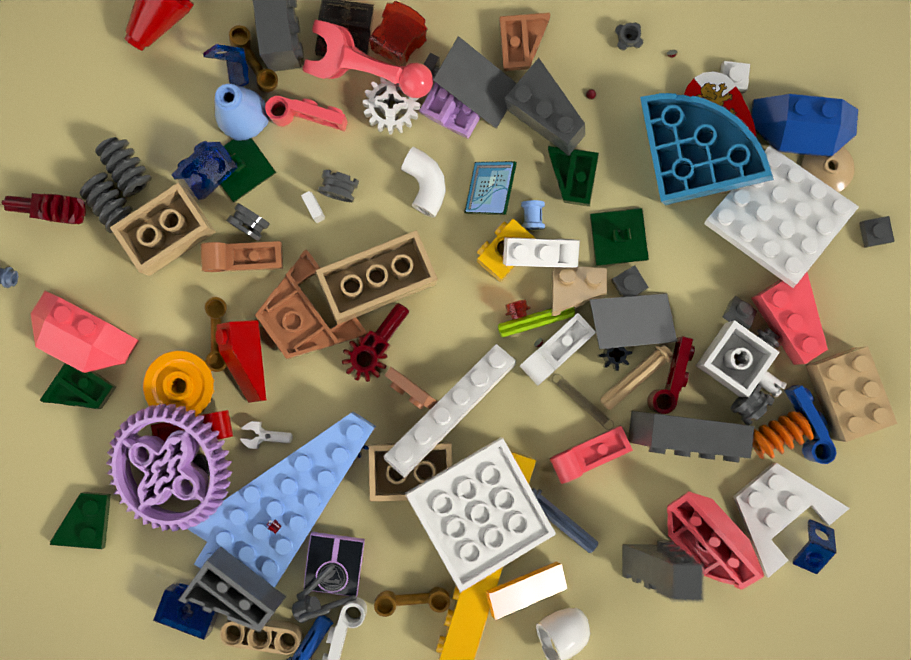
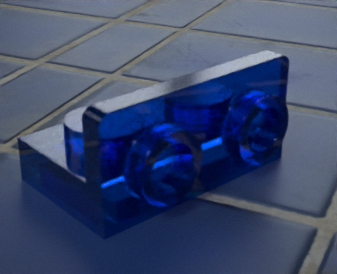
M203 141L194 147L195 152L190 157L180 161L177 165L178 168L172 173L174 179L185 180L198 200H203L209 196L238 168L221 142Z

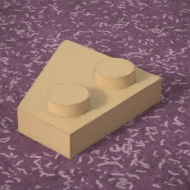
M553 267L552 316L560 315L561 311L571 307L578 308L583 306L590 299H601L606 296L607 268Z

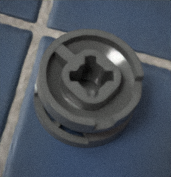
M323 170V186L318 187V192L336 200L354 202V197L351 194H353L354 189L358 188L359 180L354 178L351 181L350 176L340 172L331 174V170Z
M237 203L234 208L236 212L234 215H230L226 221L259 241L262 237V230L267 229L270 223L245 206ZM242 224H244V225H246L247 227H249V229H246L245 227H243Z
M757 384L749 397H738L730 408L733 413L738 412L741 420L746 425L753 423L751 419L758 420L768 411L766 409L767 404L771 406L774 402V398L770 394L760 391L761 386Z

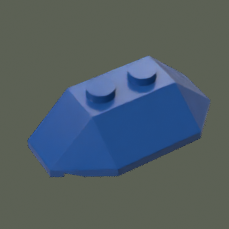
M785 94L754 99L752 102L751 116L755 125V131H758L779 152L831 157L857 134L858 109L843 99Z

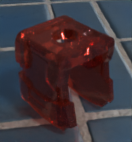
M394 1L393 3L386 4L381 16L383 18L382 23L375 28L369 42L374 53L379 54L397 66H406L411 54L416 49H420L427 41L426 31L428 28L425 26L426 20L417 11L403 3Z

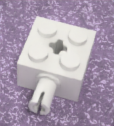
M735 320L726 322L696 364V367L739 397H749L757 384L775 398L782 393L779 389H785L786 383L767 372L780 352ZM735 354H738L737 360L740 361L739 364L734 363Z

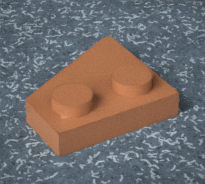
M550 13L500 16L499 23L504 71L528 70L531 67L549 23Z

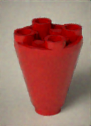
M135 0L125 30L127 34L124 39L138 50L143 51L145 47L151 46L186 16L194 6V3L190 0Z

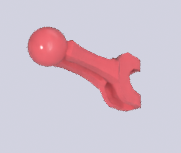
M314 20L312 31L324 38L327 44V52L324 58L319 61L306 59L303 65L304 72L322 79H336L344 75L349 69L360 70L383 77L394 84L399 83L402 92L411 98L424 97L431 90L433 76L429 68L424 64L410 63L406 66H397L380 61L356 48L352 35L347 28L321 20Z

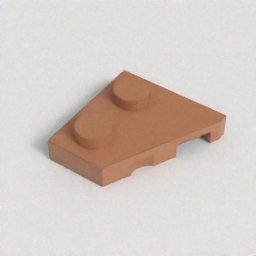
M390 367L385 374L392 381L390 387L401 395L405 392L411 395L409 401L422 410L424 406L431 409L438 402L394 368Z

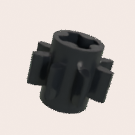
M625 347L604 349L603 354H599L597 357L605 360L603 368H607L611 364L614 371H619V364L629 365L626 357L632 354V351H626ZM613 349L617 352L620 351V357L616 358V362L613 357H609V352H612Z

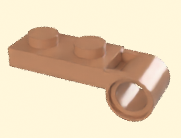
M282 242L202 243V271L233 272L283 269Z

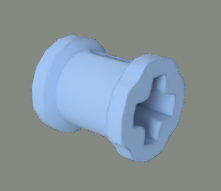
M539 200L521 202V207L524 208V224L521 226L526 230L533 231L545 229V224L542 223V208L545 207V202Z

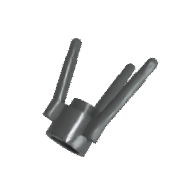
M330 564L304 591L297 594L298 601L293 604L292 613L298 622L303 623L312 618L328 614L330 609L356 600L357 597L352 595L321 606L317 597L309 596L313 589L334 569V564Z

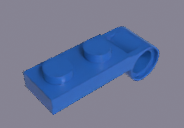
M793 385L785 389L784 391L795 411L801 412L809 422L814 436L813 440L808 439L803 444L802 452L804 457L815 463H831L836 457V447L826 428L827 421L825 417L816 410L812 403L814 402L813 395L803 385ZM821 444L823 454L818 458L815 454V449Z

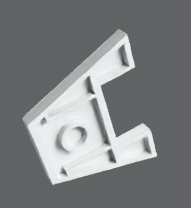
M774 462L733 496L764 575L768 578L789 561L771 539L811 506L824 523L830 526L850 509Z

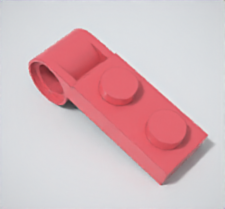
M273 96L268 99L265 105L269 118L275 125L281 127L289 125L294 116L344 132L348 123L342 110L332 106H328L327 109L319 107L316 102L310 99L303 98L302 101L282 96ZM276 108H286L283 115L274 116Z
M617 426L550 458V461L560 483L564 484L577 479L591 469L633 451L622 426Z

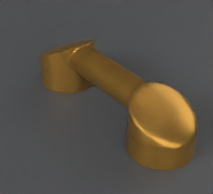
M241 25L232 27L229 32L230 44L235 51L242 53L257 77L258 89L262 92L275 90L278 86V76L271 69H263L251 50L250 31Z
M212 297L205 303V312L211 318V352L206 357V364L213 372H220L227 366L219 353V347L215 339L216 325L222 324L221 318L227 310L225 301L219 297Z
M434 587L428 593L395 595L392 591H383L376 597L374 609L378 615L388 617L394 613L396 606L429 604L434 612L441 613L449 608L450 595L447 590L441 587Z

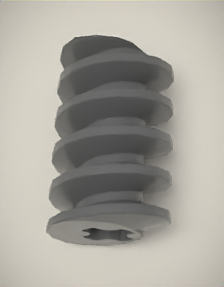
M113 137L102 141L95 148V153L100 156V161L103 165H106L108 173L112 174L111 178L117 183L118 189L123 191V196L130 197L144 189L152 177L150 174L141 176L146 171L145 166L136 167L141 160L139 157L131 158L135 153L133 148L125 149L129 145L128 140H118V138Z
M103 172L93 176L83 185L80 190V196L86 200L90 208H93L94 215L99 216V221L105 225L106 231L113 233L110 227L127 217L133 211V208L131 206L123 208L127 200L124 197L116 199L120 195V191L118 189L110 191L114 183L113 181L104 182L108 175Z

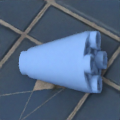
M224 84L217 89L215 93V119L218 127L226 136L237 141L247 140L256 137L269 122L265 110V101L257 92L234 84Z

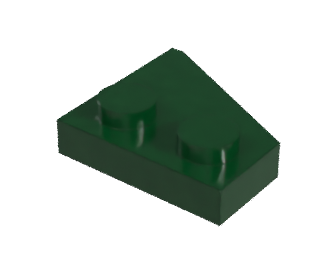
M548 146V153L563 202L590 207L599 153L574 149L570 155H567L558 147Z
M64 363L40 401L43 403L102 409L117 386L94 371L83 373Z
M80 493L52 537L50 545L104 549L106 547L111 494Z

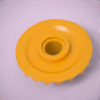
M172 351L159 356L149 366L144 377L143 391L149 406H157L159 404H166V406L176 404L177 408L186 406V412L195 410L196 417L205 411V408L211 402L215 380L205 361L196 354L187 351ZM179 379H183L186 383L183 393H180L176 388Z

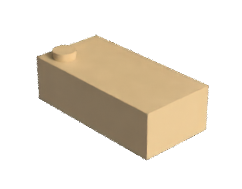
M417 230L316 270L318 280L337 325L435 286L438 281Z

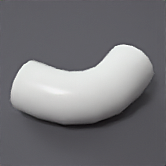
M412 147L401 167L402 171L415 177L419 183V192L412 203V207L428 217L435 218L445 196V178L436 161L425 152Z

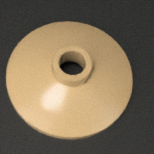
M844 147L831 157L804 155L801 163L802 168L837 192L846 188L854 175V161ZM829 162H832L834 164V170L829 169Z

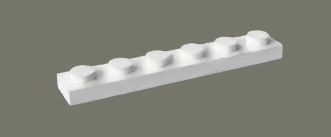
M496 344L384 455V460L405 478L516 365V360Z

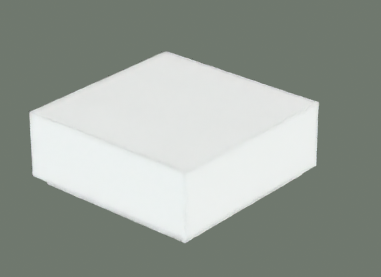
M308 191L302 194L301 197L314 221L319 223L325 220V215L312 192Z

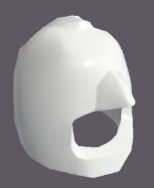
M578 608L556 611L544 617L536 624L537 634L547 660L570 659L587 645L591 634L588 619ZM551 640L553 641L557 652L553 649Z

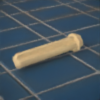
M662 344L660 347L657 345L655 347L656 350L606 392L600 398L602 404L609 410L613 409L666 362L670 363L674 355L666 345Z

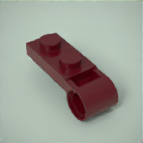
M677 337L665 389L652 391L647 399L648 406L653 412L668 414L676 408L679 393L682 387H686L689 372H686L688 361H692L695 352V346H692V338ZM660 394H664L668 400L666 407L660 409L656 404V399Z

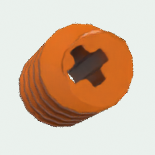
M790 411L787 417L785 415L780 416L778 422L771 420L768 426H759V431L754 429L752 446L761 459H764L763 454L765 453L773 459L775 458L774 449L780 454H784V444L792 450L794 449L793 440H796L799 445H803V435L809 440H813L814 436L810 424L801 412Z

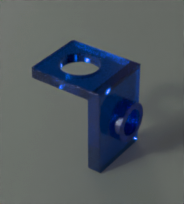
M215 44L203 53L204 58L226 61L229 84L243 87L249 83L248 65L244 48Z
M810 519L808 521L809 541L793 558V565L818 574L837 553L835 531L833 528ZM817 529L824 532L827 535L828 540L821 539L816 534L815 530Z

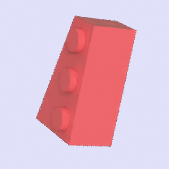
M807 272L794 288L780 279L751 297V300L770 329L780 337L778 341L794 365L806 364L828 350Z

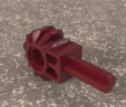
M32 193L31 198L5 196V199L1 202L4 205L5 211L30 214L29 218L79 225L83 223L84 216L86 215L85 201L81 198L65 195Z
M397 303L375 333L370 330L365 337H359L360 346H357L354 341H350L349 344L354 349L352 352L347 349L343 350L345 355L351 357L350 359L342 360V364H352L346 370L348 375L357 370L354 378L356 381H359L362 373H364L365 381L370 382L369 372H372L376 378H379L380 373L376 370V367L386 369L387 366L379 363V359L388 358L387 354H385L391 347L388 341L409 314V310L404 305ZM363 352H369L372 356V362L367 367H362L358 363V356Z

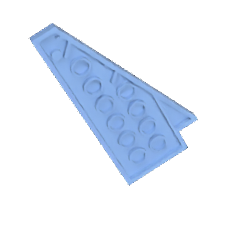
M351 412L223 500L222 505L206 521L201 522L195 527L188 528L189 531L207 542L194 565L201 569L205 562L221 546L273 587H276L376 426L357 413ZM276 519L282 526L276 534L268 530L269 526H267V523L270 520L274 521Z

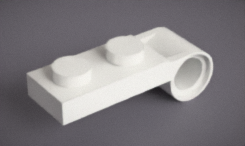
M505 237L503 265L578 267L580 240Z
M577 313L547 342L528 357L520 367L538 386L588 341L596 331Z
M357 597L356 600L344 604L336 627H330L326 643L331 644L329 654L324 653L322 660H340L347 629L359 627L367 614V605L363 599ZM349 607H357L361 612V616L352 618L348 615L347 609Z

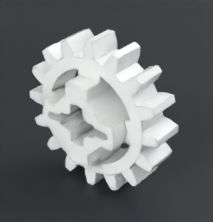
M380 77L381 84L378 85L372 82L373 91H365V95L369 99L363 100V106L368 108L364 111L366 117H371L369 120L371 126L378 123L379 132H382L384 128H388L389 134L392 135L393 129L397 128L400 133H403V125L411 128L412 123L410 119H418V114L414 110L420 109V103L415 102L419 98L407 96L408 99H406V97H401L397 93L398 90L402 92L399 83L394 84ZM390 101H395L393 108L389 109ZM375 110L383 113L386 116V120L379 117ZM401 114H405L402 118L397 120V118Z

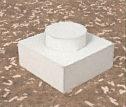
M724 61L721 64L720 73L729 77L740 92L745 93L748 90L750 64Z

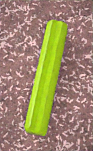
M574 307L561 311L560 315L552 316V308L499 323L498 331L501 337L510 336L574 317L575 310Z

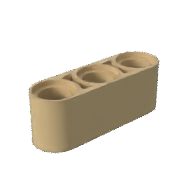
M269 619L262 628V630L267 632L268 639L262 640L258 638L256 630L228 620L220 630V638L225 645L230 647L289 655L294 653L303 639V631L297 624ZM230 625L237 626L241 631V635H233L230 632ZM283 634H292L295 638V643H286L283 639Z

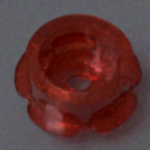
M526 299L515 301L505 305L507 310L505 315H511L512 320L527 316L526 311L531 309V307L527 306Z

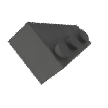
M538 58L505 97L507 110L567 155H570L585 137V122L540 58Z
M220 546L205 562L178 601L183 603L193 602L203 606L204 611L209 613L212 611L219 612L228 616L227 620L260 632L286 596Z

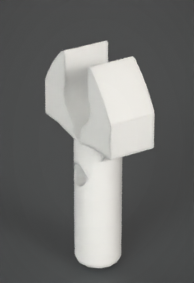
M251 421L241 428L243 430L251 429L256 434H259L254 439L240 438L245 446L252 449H258L259 444L263 441L291 443L293 439L291 433L264 430L261 427L262 422Z

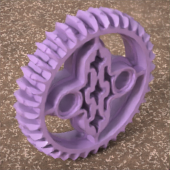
M159 404L137 411L136 414L129 416L127 421L120 425L121 429L114 433L116 438L110 442L113 448L107 452L112 457L106 462V464L112 466V469L107 474L113 476L110 485H115L117 488L114 494H120L122 498L119 504L126 503L128 506L126 512L134 511V519L142 517L143 525L151 522L152 529L161 526L162 531L171 528L174 532L179 529L186 530L190 527H195L201 522L206 521L222 505L223 498L228 493L226 488L231 483L227 478L231 476L232 472L226 468L230 466L232 461L225 459V456L229 453L228 450H222L221 446L225 441H218L216 437L220 431L212 432L210 430L212 423L204 424V416L200 415L195 418V410L186 412V406L177 408L176 404L168 406L166 404ZM155 422H167L184 429L173 432L166 441L157 436L144 435L141 437L137 434L143 427ZM200 446L208 460L210 484L207 473L193 463ZM130 461L145 473L139 486H137L134 480ZM172 494L181 500L198 499L201 501L197 507L186 512L169 511L157 506L165 503Z

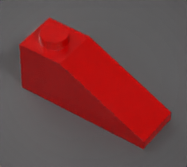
M230 321L216 325L215 339L219 347V353L248 403L267 401L259 321Z

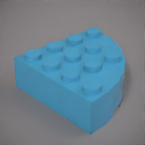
M660 93L640 97L660 200L664 205L774 180L767 156L757 138L741 119L724 107L704 98L677 95L675 93Z

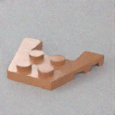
M307 249L302 252L294 266L290 268L278 287L274 289L255 314L286 359L357 339L367 334L357 318L329 329L303 293L299 285L315 275L316 270L320 269Z

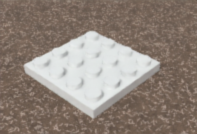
M769 145L764 152L774 180L731 190L706 219L704 224L794 288L859 206Z
M502 437L405 493L460 592L556 535Z

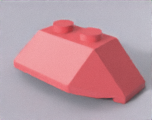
M44 291L31 312L35 347L83 373L125 364L139 341L102 319L47 291Z
M688 491L667 506L668 536L682 550H686L689 555H693L697 561L703 564L704 576L722 583L734 585L735 588L741 590L764 577L763 570L749 538L713 499Z

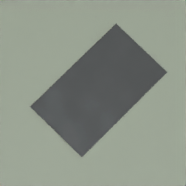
M459 36L433 81L496 129L507 111L505 97L517 84Z
M667 294L590 299L599 349L677 342Z

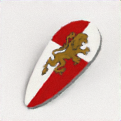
M715 71L705 72L693 78L687 85L684 95L704 98L724 107L741 119L756 137L755 125L742 94L729 77Z

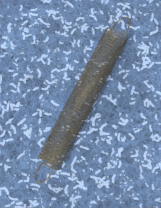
M558 382L557 386L563 391L564 388ZM567 382L566 386L568 387V392H570L572 390V387L570 386L571 384ZM566 391V393L573 399L574 397ZM577 391L576 397L579 399L577 403L584 409L585 407L581 404L584 401L583 395ZM587 400L588 413L595 419L596 417L593 414L596 412L600 418L599 423L604 427L608 422V418L600 410H596L595 406Z

